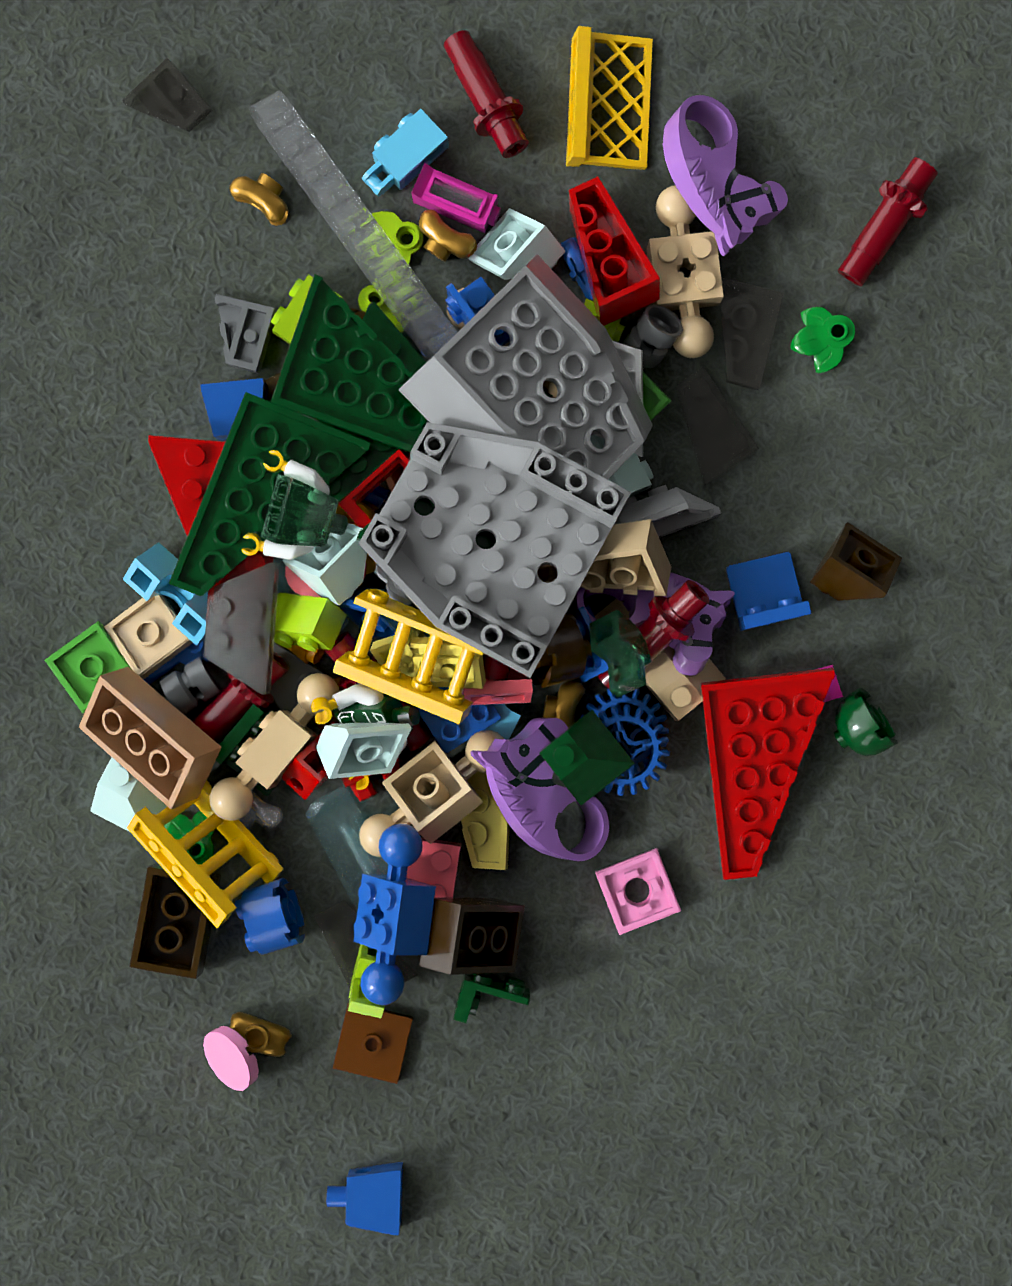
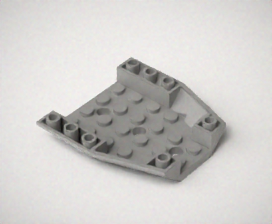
M538 254L399 389L430 423L539 442L607 480L643 444L653 426L606 328ZM496 330H503L509 335V346L503 347L496 342L494 337ZM544 381H551L556 385L558 391L556 398H550L545 395L543 391ZM592 431L602 434L604 438L602 449L592 445L590 441Z
M427 422L410 452V461L380 514L375 513L359 545L435 627L531 678L631 492L539 442ZM426 498L431 500L435 506L434 511L427 516L419 515L414 509V505L419 499ZM483 531L492 533L496 539L495 545L490 549L480 548L476 543V536ZM546 564L553 566L557 571V578L549 583L540 580L537 574L540 566Z

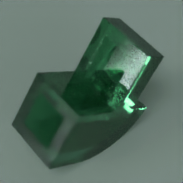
M618 610L589 623L591 651L608 663L610 692L620 697L646 685L645 665L651 663L652 660L647 643L637 626Z

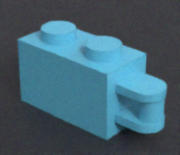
M422 109L418 110L415 114L409 113L400 121L398 130L390 137L389 135L383 136L375 144L374 151L372 152L375 164L366 171L362 180L378 197L383 195L394 184L402 190L420 174L424 163L430 165L449 147L448 137ZM382 171L388 176L383 181L377 176Z

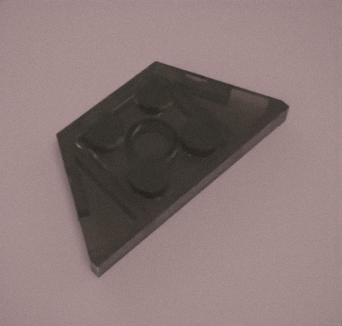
M268 563L214 586L208 591L204 658L260 694H270L280 563Z

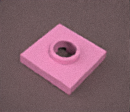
M657 848L595 871L619 935L681 911ZM634 878L646 881L650 890L648 897L638 903L629 900L625 894L626 884Z

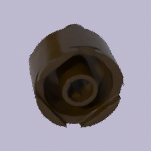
M571 611L565 613L531 678L527 677L532 679V684L535 686L541 684V688L563 683L581 677L585 671L587 658L592 656V648L589 640L583 638L576 624L575 615Z

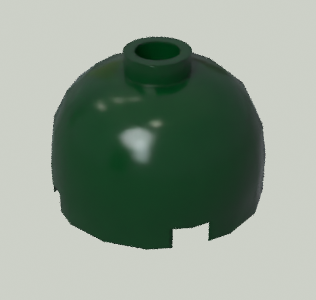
M859 688L843 699L837 707L835 723L838 730L834 732V735L844 749L850 747L854 752L863 756L877 755L898 744V741L892 739L896 734L881 708L878 707L877 710L872 704L869 705L866 699L871 697V695L863 688Z

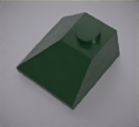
M590 710L539 751V754L581 806L635 764L593 710Z

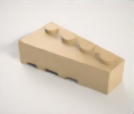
M652 520L614 524L580 587L590 590V593H603L604 588L623 589V594L637 595L638 590L654 591V596H667L671 565ZM542 565L537 570L538 577L543 582H553L557 578V571L551 565Z

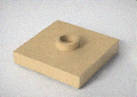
M164 595L154 596L148 601L141 598L104 626L130 668L143 680L193 643L172 624L177 614Z

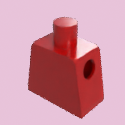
M321 734L293 759L282 775L283 780L305 800L328 779L316 750Z

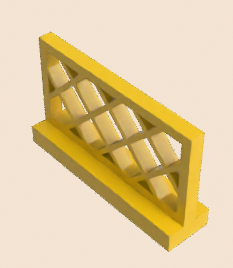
M578 26L571 43L566 166L579 167L581 164L640 170L647 168L653 39L591 32V27ZM595 43L607 44L615 54L603 63L594 53ZM629 47L644 48L643 61L636 67L623 53ZM617 57L630 71L620 81L607 68ZM641 67H643V75L639 71ZM600 72L613 85L603 95L593 85V78ZM632 75L642 84V92L635 99L622 85ZM615 90L628 102V105L618 113L606 101V98ZM592 96H594V98L596 99V101L593 104ZM642 98L640 107V105L637 102ZM599 104L612 117L601 128L592 118V110ZM631 107L641 117V124L633 131L621 118ZM614 122L627 135L617 145L604 132ZM591 128L595 131V133L592 136ZM639 131H640V139L635 135V134L638 133ZM598 136L611 150L604 157L590 155V143ZM631 140L639 148V160L627 159L619 148Z

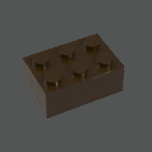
M159 863L150 865L147 868L129 967L197 979L204 971L212 922ZM212 873L209 876L219 887L221 875Z
M434 897L427 955H421L419 966L449 975L515 972L525 905L495 898Z

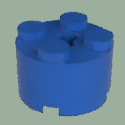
M285 878L244 890L241 899L235 901L236 913L239 919L244 920L247 933H245V943L250 952L258 951L260 954L265 955L300 944L305 939V934L299 936V927L304 926L303 914L294 889L287 891L284 884L289 883Z

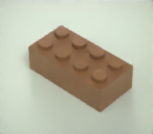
M129 667L100 675L79 725V728L171 810L199 797L222 748Z

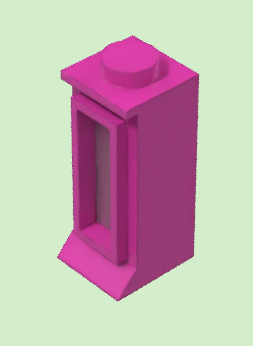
M424 163L411 192L413 203L429 210H435L443 216L483 233L486 232L488 225L495 226L501 212V208L497 206V194L493 195L437 171Z

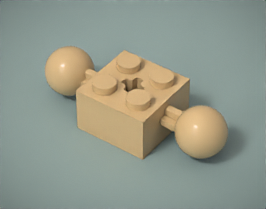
M676 185L663 190L656 202L657 216L664 225L670 228V236L649 239L647 245V257L660 277V300L654 302L653 305H661L670 311L680 310L683 332L673 346L684 357L698 358L710 350L714 341L713 328L707 320L700 317L699 308L718 306L724 297L718 247L713 232L690 234L689 224L695 219L696 215L688 206ZM681 267L691 271L688 278L684 277L683 272H678Z
M322 673L311 674L304 678L297 689L298 704L291 712L288 710L271 711L260 723L259 727L262 729V732L257 738L254 737L252 739L249 737L237 751L241 757L236 761V764L243 770L236 778L229 777L220 780L211 790L210 806L218 817L229 821L243 818L253 805L252 790L258 782L266 789L276 787L293 759L317 738L318 735L306 725L313 716L324 710L312 712L311 704L317 697L331 700L333 699L332 695L340 692L333 678Z
M482 730L475 733L467 742L466 756L456 764L442 750L440 745L434 741L389 776L382 784L400 808L391 815L375 814L364 821L359 832L360 843L364 850L373 856L381 857L378 847L380 836L389 826L394 824H412L417 832L432 844L483 803L467 780L478 771L486 773V769L471 756L470 752L473 750L488 751L494 739L504 738L492 730Z

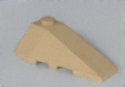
M615 599L600 611L595 618L606 624H619L629 619L630 611H627L622 601ZM622 643L614 645L613 647L617 649ZM668 645L637 676L675 721H679L703 701L701 683L720 681L726 678L710 659H708L704 669L697 675L681 674L673 664L675 650Z

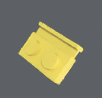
M413 637L410 642V648L413 649L412 661L415 677L418 675L430 637ZM443 640L430 680L433 686L450 687L462 647ZM475 653L464 688L483 689L486 682L483 656Z

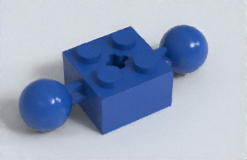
M402 823L389 826L379 839L380 855L388 864L387 874H362L361 886L358 891L359 903L357 918L354 923L353 942L377 950L376 961L364 970L360 983L361 990L366 999L377 1005H388L395 1002L404 990V975L395 964L396 955H427L436 886L406 878L407 868L418 860L423 844L417 830L410 825Z

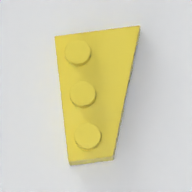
M478 771L467 781L482 799L483 803L461 820L472 868L507 870L510 825L495 802L486 773Z

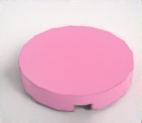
M220 1026L205 1036L203 1044L205 1056L214 1073L225 1085L234 1090L243 1091L257 1080L259 1073L257 1059L254 1054L249 1056L245 1049L249 1045L245 1038L237 1031L227 1026Z

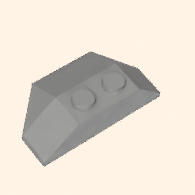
M663 485L648 491L649 497L637 501L635 496L628 498L614 524L651 519L660 538L718 517L721 511L718 506L677 487L668 490L667 486Z

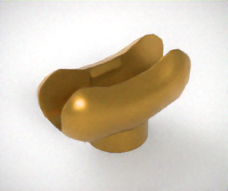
M261 173L257 181L247 176L237 177L232 181L229 189L236 201L249 203L265 214L272 225L278 226L285 223L288 217V207L278 197L284 189L278 182L264 173Z
M425 210L420 216L419 228L429 238L424 248L442 261L446 262L450 254L461 259L469 258L477 250L476 240L471 234L461 233L452 229L443 222L435 210Z
M567 681L560 686L557 696L547 695L542 718H559L568 728L575 723L578 703L585 694L583 685L578 681Z
M243 1012L234 1013L231 1017L229 1028L237 1031L245 1038L249 1045L245 1048L247 1051L273 1057H280L286 1053L284 1050L285 1045L292 1037L290 1030L286 1027Z

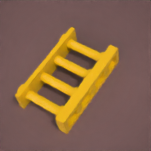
M367 589L356 596L354 604L366 608V614L355 650L346 652L336 660L333 673L460 724L469 715L473 704L472 701L464 699L462 692L475 653L480 655L484 653L435 627L420 610L389 598V594L385 591ZM380 614L398 621L385 664L374 662L367 655ZM411 627L430 634L417 677L401 673L399 668ZM443 640L462 647L448 690L435 687L430 681Z
M206 780L197 799L172 810L167 806L157 815L152 814L145 806L134 815L127 829L213 925L218 928L227 921L237 908L232 903L233 899L259 878H262L266 883L275 881L283 871V867L279 864L277 857L267 851L239 819L234 821L224 820L213 812L209 800L212 787ZM195 804L207 819L179 840L175 839L166 830L164 825ZM217 828L229 843L203 864H197L187 853V850ZM239 853L252 868L224 890L220 889L209 875Z

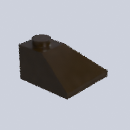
M847 522L818 565L810 583L837 601L884 598L888 593L902 557Z

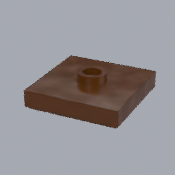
M348 1002L332 1069L397 1084L413 1016L388 1010L383 1011L382 1018L362 1015L348 1011Z

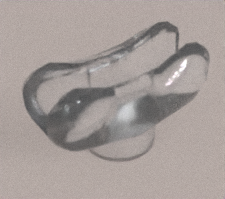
M252 790L253 805L250 811L239 820L248 830L256 822L266 829L280 824L284 818L283 810L278 806L267 803Z

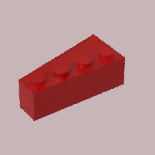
M597 176L568 190L570 214L598 321L605 326L660 300V277L600 178Z

